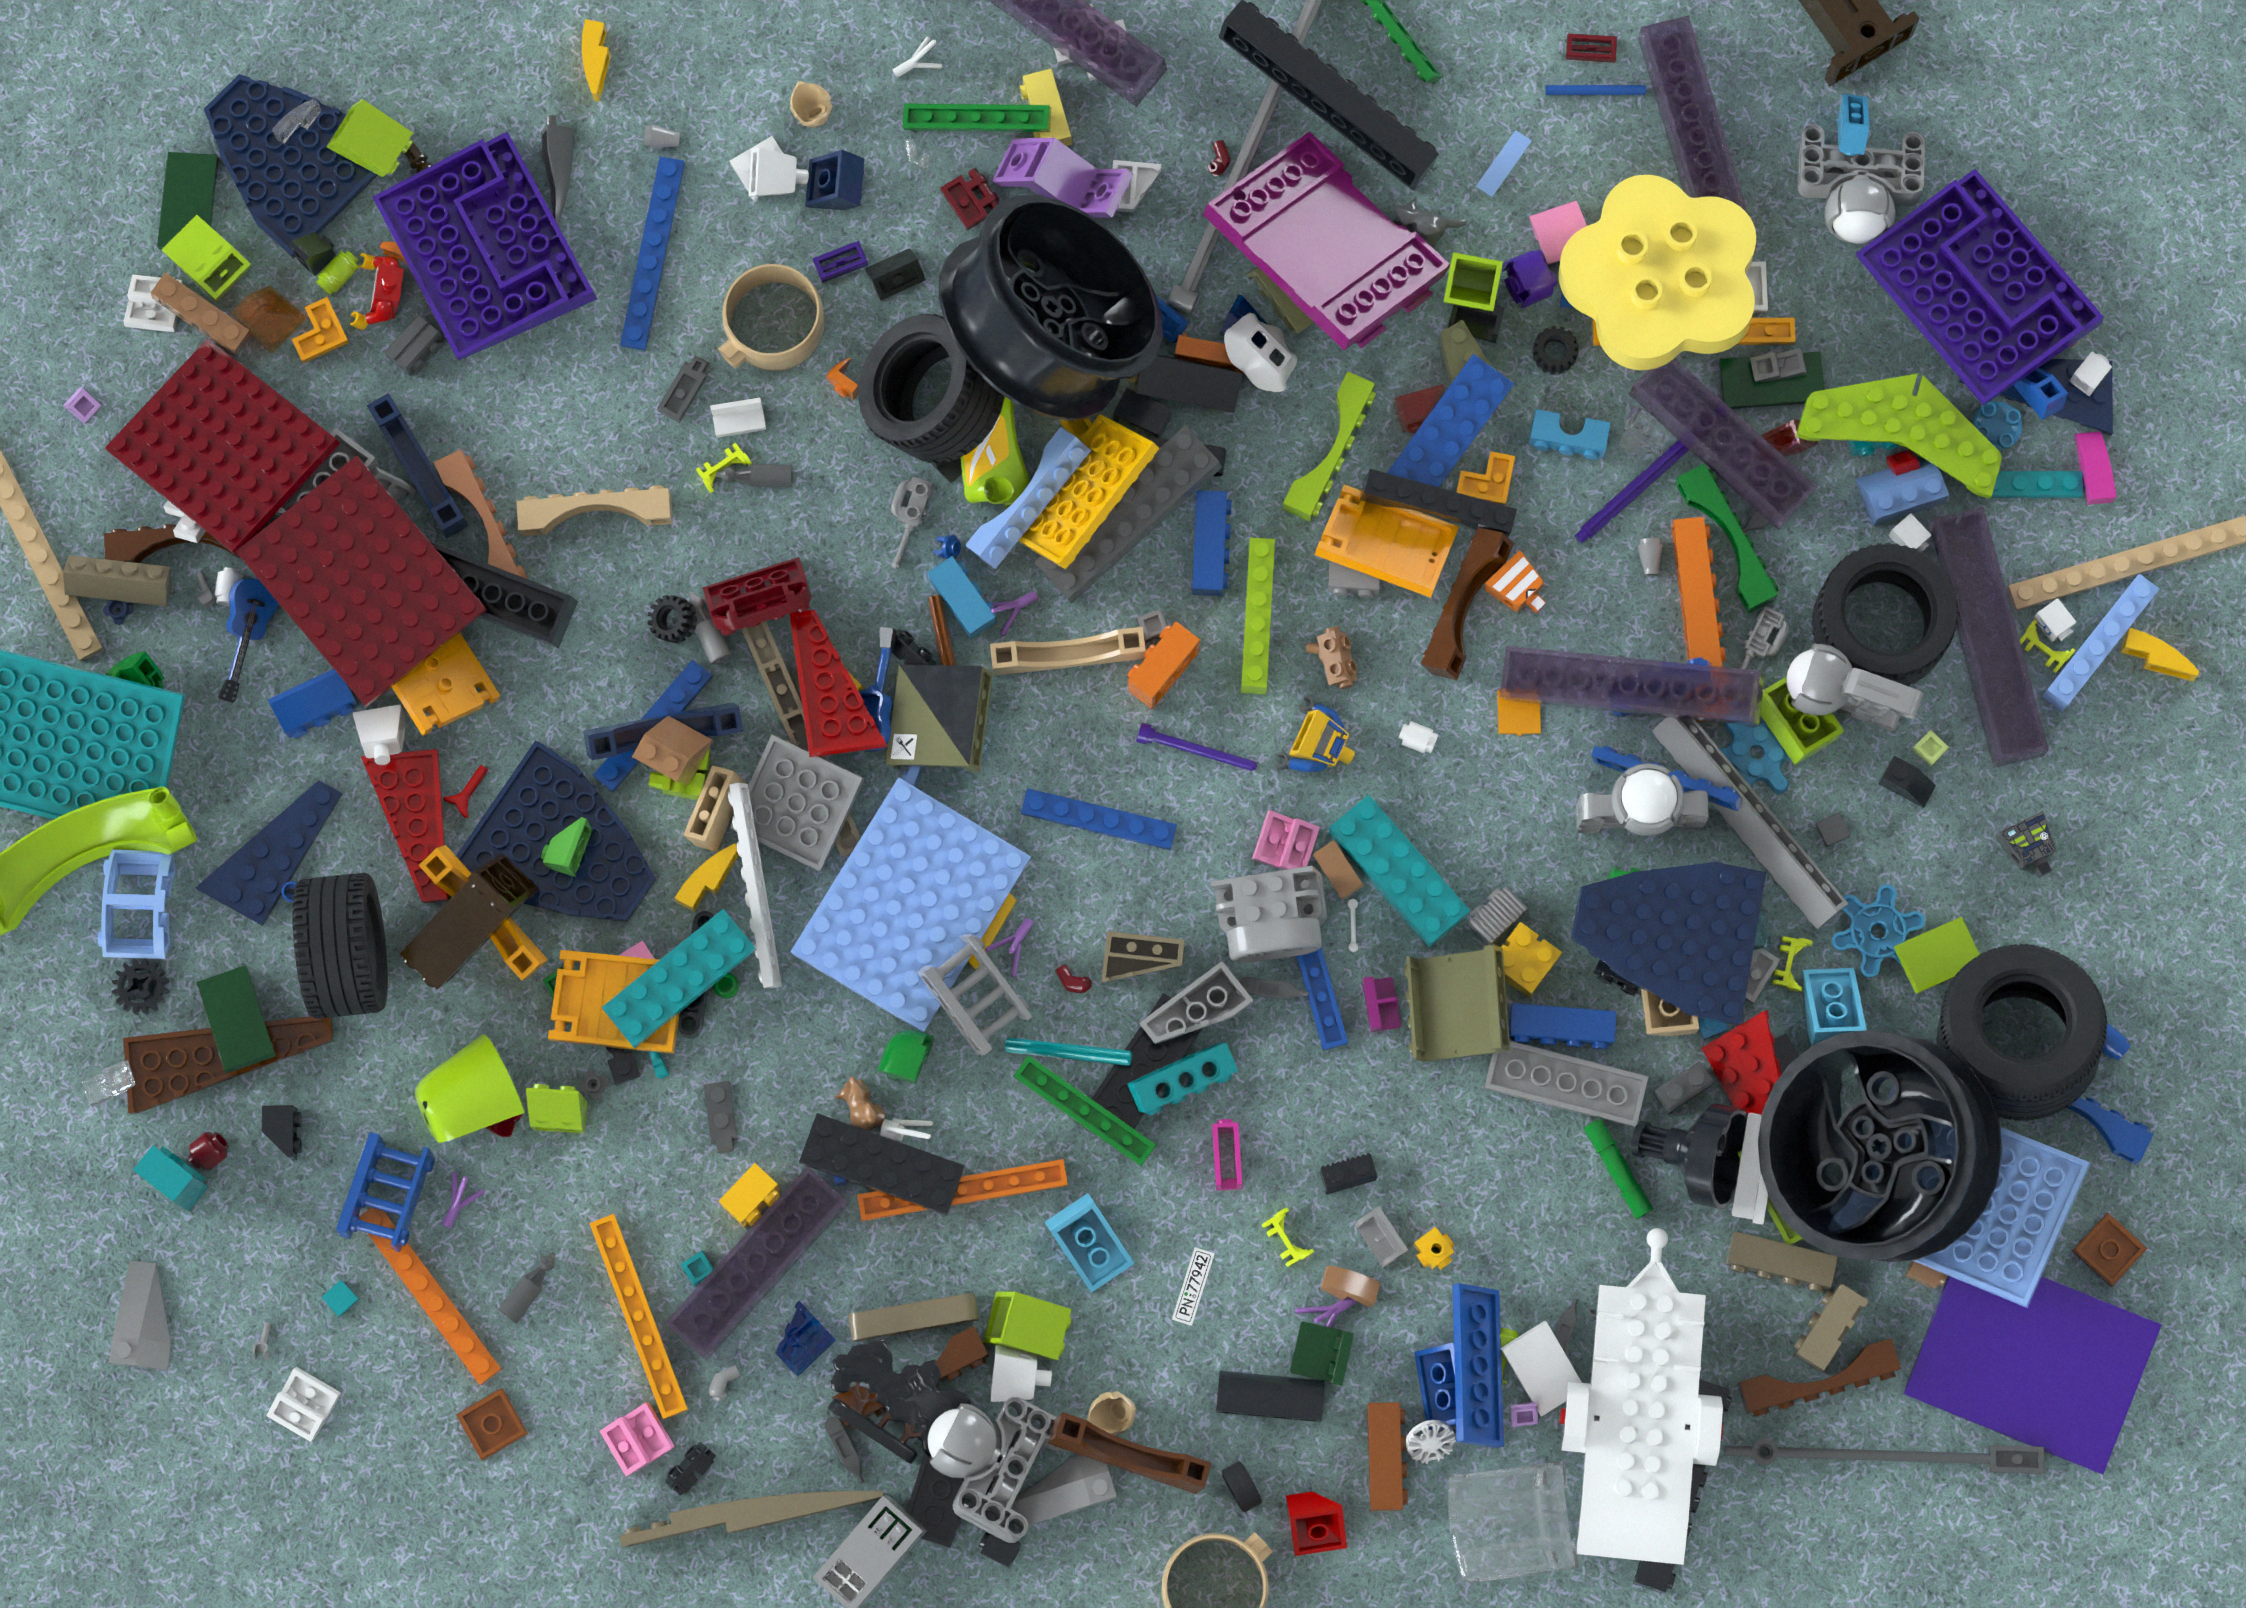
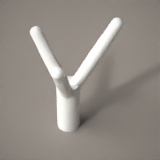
M926 37L911 59L892 69L896 77L902 76L913 68L941 69L943 67L942 64L917 63L936 44V40H932L928 44L930 38Z

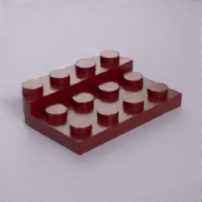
M799 557L702 587L714 627L721 630L722 635H731L736 630L745 627H756L761 622L770 619L778 620L786 614L795 611H806L810 608L809 602L812 598Z

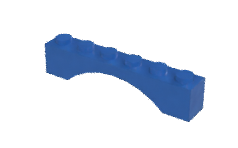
M2037 368L2014 384V387L2042 420L2062 410L2068 392L2054 375L2041 368Z
M2079 1097L2073 1104L2067 1107V1109L2087 1119L2100 1132L2113 1154L2135 1165L2141 1162L2153 1136V1133L2148 1131L2149 1128L2146 1125L2136 1121L2131 1123L2124 1119L2125 1116L2122 1113L2112 1109L2109 1112L2101 1108V1104L2091 1098H2086L2085 1100Z

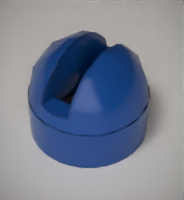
M296 881L287 882L282 887V897L288 902H293L294 893H287V889H294Z

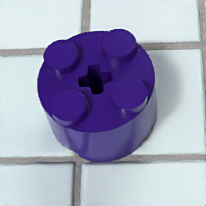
M1540 249L1537 251L1530 250L1504 262L1502 265V272L1507 270L1508 278L1504 279L1506 288L1516 304L1522 303L1521 308H1526L1551 297L1554 291L1553 287L1557 285L1556 276L1552 271L1549 272L1545 264V255Z

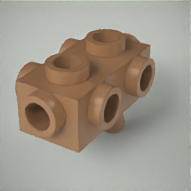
M1339 626L1325 629V634L1316 636L1318 643L1306 644V652L1319 654V659L1324 664L1329 685L1339 686V689L1353 687V682L1358 680L1356 676L1357 665L1352 659L1350 652V639L1346 632L1340 631Z

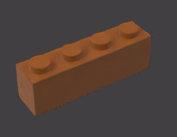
M1400 1402L1367 1404L1370 1512L1402 1511L1403 1505H1408L1407 1489H1402V1478H1407V1463L1402 1462L1401 1451H1406V1435H1401L1400 1425H1405V1409H1400Z

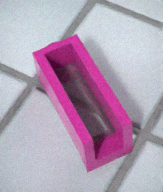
M1232 1119L1217 1120V1124H1212L1216 1191L1242 1189L1238 1122L1233 1123Z

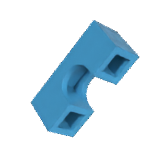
M1535 409L1529 445H1534L1535 449L1547 451L1549 448L1556 449L1563 455L1583 454L1585 458L1591 460L1604 457L1611 422L1585 418L1583 430L1576 435H1569L1560 428L1559 420L1561 413Z

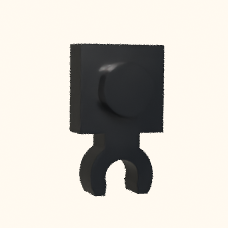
M606 1047L608 1052L614 1056V1058L607 1060L616 1086L641 1077L632 1051L625 1054L624 1048L613 1049Z

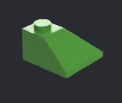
M581 817L554 836L549 845L546 844L544 846L541 859H544L543 864L546 868L573 877L576 876L593 830L586 818Z

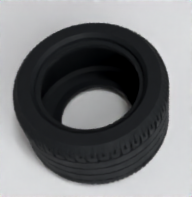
M2028 944L2005 945L1978 955L1955 975L1943 999L1936 1044L1951 1051L1974 1071L1989 1092L1998 1118L2014 1119V1121H2028L2035 1118L2037 1120L2045 1118V1116L2054 1115L2064 1110L2065 1107H2069L2089 1087L2098 1069L2105 1044L2107 1015L2098 988L2093 984L2094 982L2090 976L2073 960L2043 946H2030ZM2008 997L2033 999L2051 1008L2064 1023L2066 1032L2060 1044L2043 1057L2031 1060L2011 1058L1996 1050L1987 1040L1981 1024L1982 1009L1994 1001Z

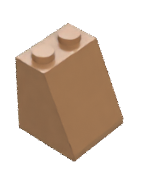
M667 716L644 734L632 757L676 782L689 785L713 740L678 720Z

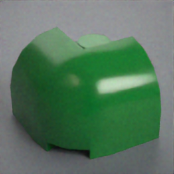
M146 651L126 657L105 674L164 689L162 680L165 678Z
M910 1029L896 1033L885 1046L877 1071L886 1074L888 1079L897 1082L898 1079L916 1084L923 1063L926 1064L934 1042L933 1035Z

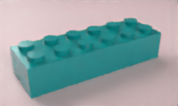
M1369 794L1329 827L1330 836L1429 949L1469 916V908Z

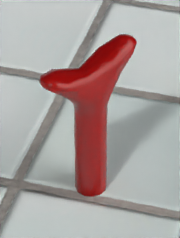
M480 765L461 793L443 797V800L447 803L455 804L464 818H468L469 798L488 772V769Z

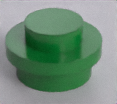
M728 973L713 985V989L720 998L729 999L737 994L739 982L733 974Z

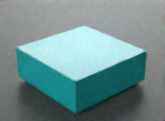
M703 1250L680 1264L694 1287L717 1273Z
M342 1280L321 1297L338 1317H341L359 1301V1298Z

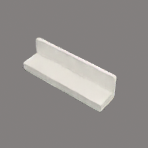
M1749 1113L1732 1216L1752 1219L1753 1223L1763 1225L1768 1192L1760 1172L1758 1136L1762 1115Z

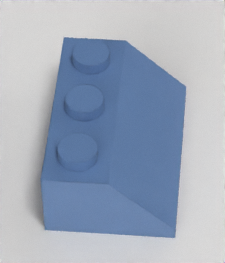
M1920 458L1918 459L1919 469L1898 476L1889 468L1856 479L1872 525L1876 526L1907 516L1910 513L1913 514L1944 504L1949 497V493L1939 469L1928 460Z

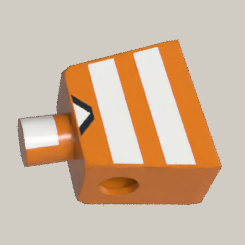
M1520 550L1484 586L1486 592L1515 612H1519L1527 604L1537 614L1547 604L1537 594L1543 588L1544 582Z

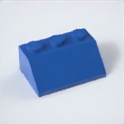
M334 669L268 699L283 731L289 738L302 737L308 733V729L314 726L323 727L331 722V718L338 715L346 716L352 713L355 707L359 706L350 687Z
M1454 1342L1414 1352L1426 1421L1441 1420L1448 1423L1451 1427L1456 1426Z

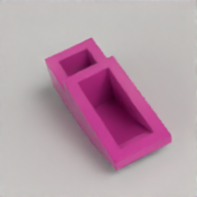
M2101 431L2075 434L2087 505L2113 503L2116 498V491L2109 456Z

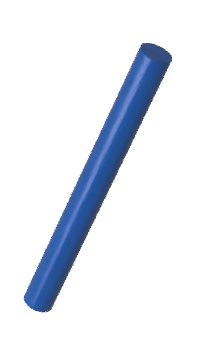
M1546 85V95L1646 94V85Z

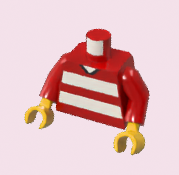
M360 254V257H364V263L358 265L360 268L371 271L376 268L370 312L366 316L357 311L351 314L356 319L350 325L364 330L368 324L372 325L388 321L389 319H395L400 300L404 269L399 268V262L394 257Z

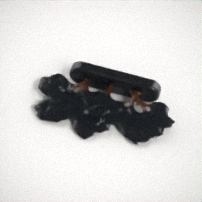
M884 1340L873 1341L868 1345L860 1344L853 1346L847 1355L840 1354L836 1359L832 1360L836 1371L830 1382L831 1388L835 1392L845 1393L851 1391L855 1397L856 1405L849 1406L842 1400L834 1398L827 1408L910 1464L914 1462L918 1455L917 1451L906 1443L911 1438H918L922 1442L924 1453L928 1457H932L928 1448V1434L933 1422L944 1412L957 1409L961 1403L970 1405L971 1400L969 1396L954 1388L948 1391L937 1390L941 1374L935 1360L924 1362L922 1366L916 1364L907 1365L901 1373H895L892 1368V1353ZM852 1382H855L854 1390L850 1387ZM860 1382H865L867 1385V1393L864 1398H861L863 1393H859ZM870 1394H876L875 1398L868 1399ZM878 1402L884 1406L885 1415L878 1424L863 1415V1409L867 1403ZM893 1420L894 1422H903L905 1424L904 1434L901 1439L884 1429L888 1421ZM917 1426H921L919 1432H913Z

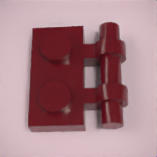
M976 168L968 172L972 179L966 183L962 175L940 188L967 231L983 222L988 215L985 209L991 207L993 210L1000 200L998 195L992 192L987 185L988 181L983 174L980 175ZM979 189L984 198L978 200L973 191Z

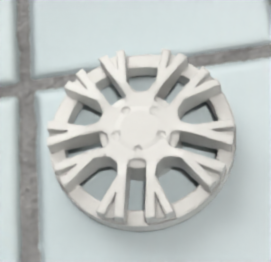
M1428 1420L1416 1425L1409 1432L1406 1438V1448L1415 1461L1420 1460L1421 1463L1425 1462L1426 1464H1428V1461L1435 1459L1440 1461V1459H1444L1445 1454L1449 1455L1453 1451L1452 1446L1456 1442L1455 1434L1448 1423L1441 1420ZM1440 1427L1445 1428L1443 1431L1438 1433ZM1422 1430L1421 1436H1417L1416 1433Z

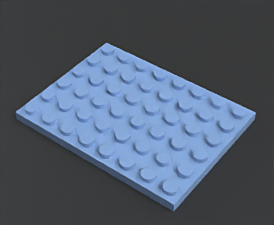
M898 777L790 953L917 1030L925 1032L941 1004L917 971L924 966L939 968L966 946L961 938L964 934L976 935L982 939L1031 859V856ZM971 955L944 976L943 982L948 988H952Z
M1894 1084L1887 1099H1889L1893 1095ZM1928 1120L1935 1135V1156L1955 1160V1129L1949 1125ZM2000 1127L2003 1154L1999 1179L1986 1210L1968 1233L1945 1250L1912 1261L2028 1308L2089 1169L2090 1162ZM1909 1134L1905 1140L1907 1148L1912 1144V1138ZM1882 1143L1884 1147H1881L1882 1152H1885L1886 1150L1883 1148H1886L1887 1145L1886 1143ZM1875 1166L1872 1172L1874 1180L1880 1175L1878 1166ZM1933 1167L1927 1168L1922 1175L1924 1188L1931 1190L1938 1185L1940 1178L1938 1171ZM1854 1190L1846 1206L1835 1214L1833 1219L1843 1228L1862 1221L1883 1198L1865 1196Z

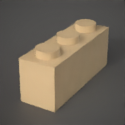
M712 765L683 834L695 846L715 852L718 851L734 812L733 806L730 805L728 799L729 784L746 783L734 771Z

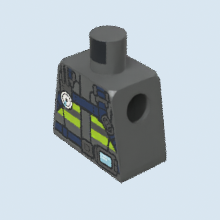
M2043 811L2000 831L1996 835L1997 841L2020 870L2032 865L2039 878L2053 871L2047 857L2055 853L2056 846Z

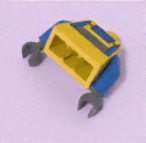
M1305 696L1304 700L1311 705L1304 707L1299 704L1300 711L1303 714H1307L1289 753L1292 758L1289 759L1284 753L1279 752L1276 756L1285 758V762L1281 765L1274 763V765L1279 770H1284L1289 766L1291 770L1307 773L1324 771L1327 767L1335 766L1338 760L1348 765L1352 761L1355 751L1345 746L1349 734L1344 730V725L1337 712L1320 703L1314 704L1311 696Z

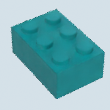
M152 1145L133 1169V1171L166 1197L187 1211L192 1209L209 1188L203 1183L206 1178L187 1165L183 1159L164 1146L158 1149Z

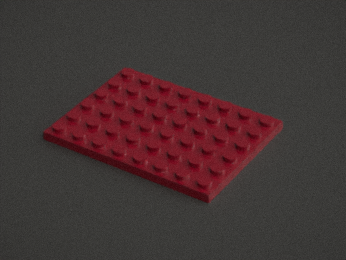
M207 338L111 440L105 449L234 555H237L236 551L259 532L337 448L340 442Z
M357 455L236 551L365 707H368L487 611L484 605Z

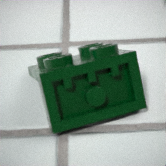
M1302 1321L1290 1372L1342 1386L1354 1333Z

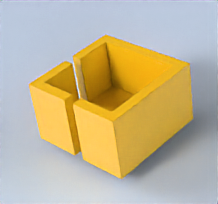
M1520 922L1506 940L1505 945L1503 944L1501 947L1503 948L1505 981L1530 998L1556 964L1562 952L1545 939L1539 942L1537 940L1539 935Z
M754 1163L719 1200V1203L746 1229L749 1225L754 1227L763 1217L761 1212L767 1206L772 1208L781 1198L779 1193L782 1190L768 1174Z

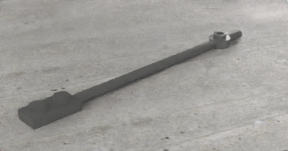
M1767 1438L1757 1440L1752 1446H1724V1456L1752 1457L1755 1463L1762 1466L1773 1463L1777 1458L1989 1464V1473L2044 1474V1447L1990 1445L1989 1453L1777 1447L1775 1442ZM1764 1447L1768 1450L1767 1457H1762L1759 1454L1760 1448Z

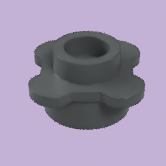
M588 1070L585 1073L586 1078L583 1083L579 1084L578 1090L582 1094L587 1093L593 1100H599L605 1087L609 1085V1080L605 1076H598L594 1070ZM596 1083V1086L591 1087V1084Z

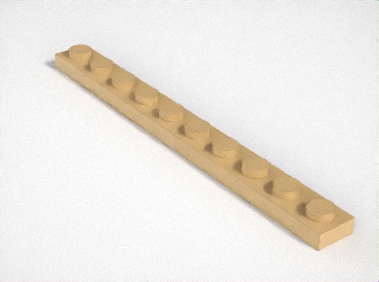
M0 449V506L78 659L82 662L104 649L77 597L65 595L63 569Z
M2246 515L2008 585L2007 589L2014 609L2018 611L2138 574L2245 544Z

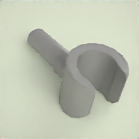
M199 572L197 576L203 593L198 595L197 598L205 608H208L215 603L216 599L207 586L203 572Z
M266 1322L264 1324L260 1341L252 1346L255 1360L261 1352H263L264 1361L270 1358L267 1346V1339L271 1328L270 1323Z

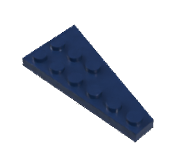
M2050 359L2039 367L2053 374L2068 392L2063 409L2053 414L2054 416L2062 419L2066 418L2080 423L2082 426L2103 431V433L2110 436L2113 434L2112 368L2093 393L2088 396L2069 382L2085 360ZM2014 385L2000 394L2005 399L2015 400L2031 407Z
M317 781L195 888L263 926L282 895L283 885L292 879L342 796V793L321 781Z

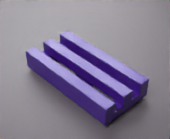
M859 241L812 258L822 283L868 266V261ZM856 249L858 251V253H855L845 258H841L839 260H836L835 262L829 263L822 267L820 265V263L836 258L838 256L854 251ZM861 258V260L857 262L851 263L849 265H846L844 267L838 268L836 270L824 274V272L828 270H831L833 268L839 267L841 265Z

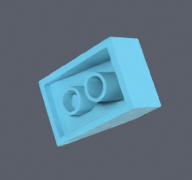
M1854 968L1802 971L1806 1026L1810 1047L1840 1033L1867 1030Z
M1088 1193L1045 1221L1048 1229L1091 1293L1135 1264Z

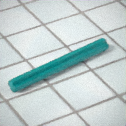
M1009 1037L1005 1041V1050L1009 1053L1128 1066L1132 1062V1053L1128 1050Z

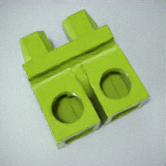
M710 748L689 785L676 782L662 773L651 772L649 787L662 790L664 795L698 800L707 779L706 775H708L711 756Z

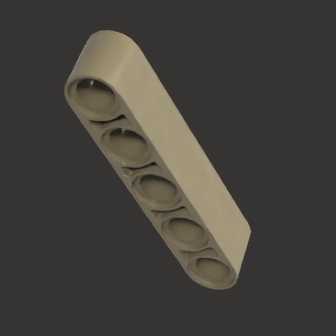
M968 1293L849 1314L848 1320L851 1339L853 1342L974 1322L979 1320L975 1293Z

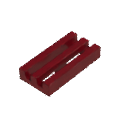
M1567 34L1566 60L1616 62L1617 36ZM1572 41L1608 43L1612 45L1611 47L1596 45H1574L1572 44ZM1572 51L1603 52L1611 54L1582 53Z

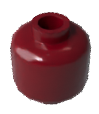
M206 1131L189 1145V1160L198 1169L201 1167L205 1170H211L227 1157L228 1143L218 1132Z

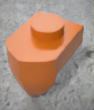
M847 358L832 367L825 377L835 386L834 390L843 398L849 396L854 400L858 395L859 387L843 375L851 361V358Z

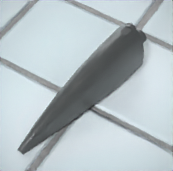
M548 115L546 116V127L541 131L542 157L547 170L551 191L553 217L556 223L559 224L569 189L572 170L573 129L556 125V116Z

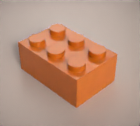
M1177 621L1172 626L1167 625L1159 636L1161 640L1156 646L1152 644L1144 653L1145 659L1140 666L1135 664L1127 675L1129 677L1127 681L1128 692L1152 710L1200 652V639Z

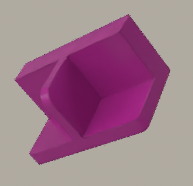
M1373 976L1363 978L1362 986L1370 1033L1400 1028L1398 998L1396 997L1393 978L1387 977L1375 980Z

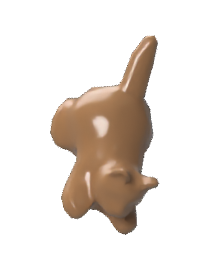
M852 1076L835 1098L848 1103L852 1126L867 1131L882 1126L885 1119V1111L880 1105L870 1102V1091L862 1079L857 1081Z

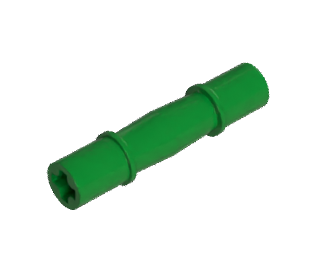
M1600 1118L1584 1127L1585 1133L1596 1150L1595 1153L1600 1154L1610 1176L1622 1192L1620 1196L1624 1198L1635 1219L1637 1220L1653 1211L1654 1208L1644 1193L1641 1183H1637L1628 1163L1615 1145L1617 1143L1616 1140L1614 1141L1603 1120Z

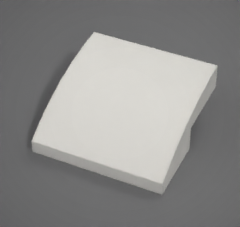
M132 275L127 294L129 302L123 321L125 327L175 332L178 316L153 300L151 296V291L161 279L160 277Z
M296 1367L289 1376L283 1390L277 1394L266 1416L312 1442L337 1403L341 1392Z

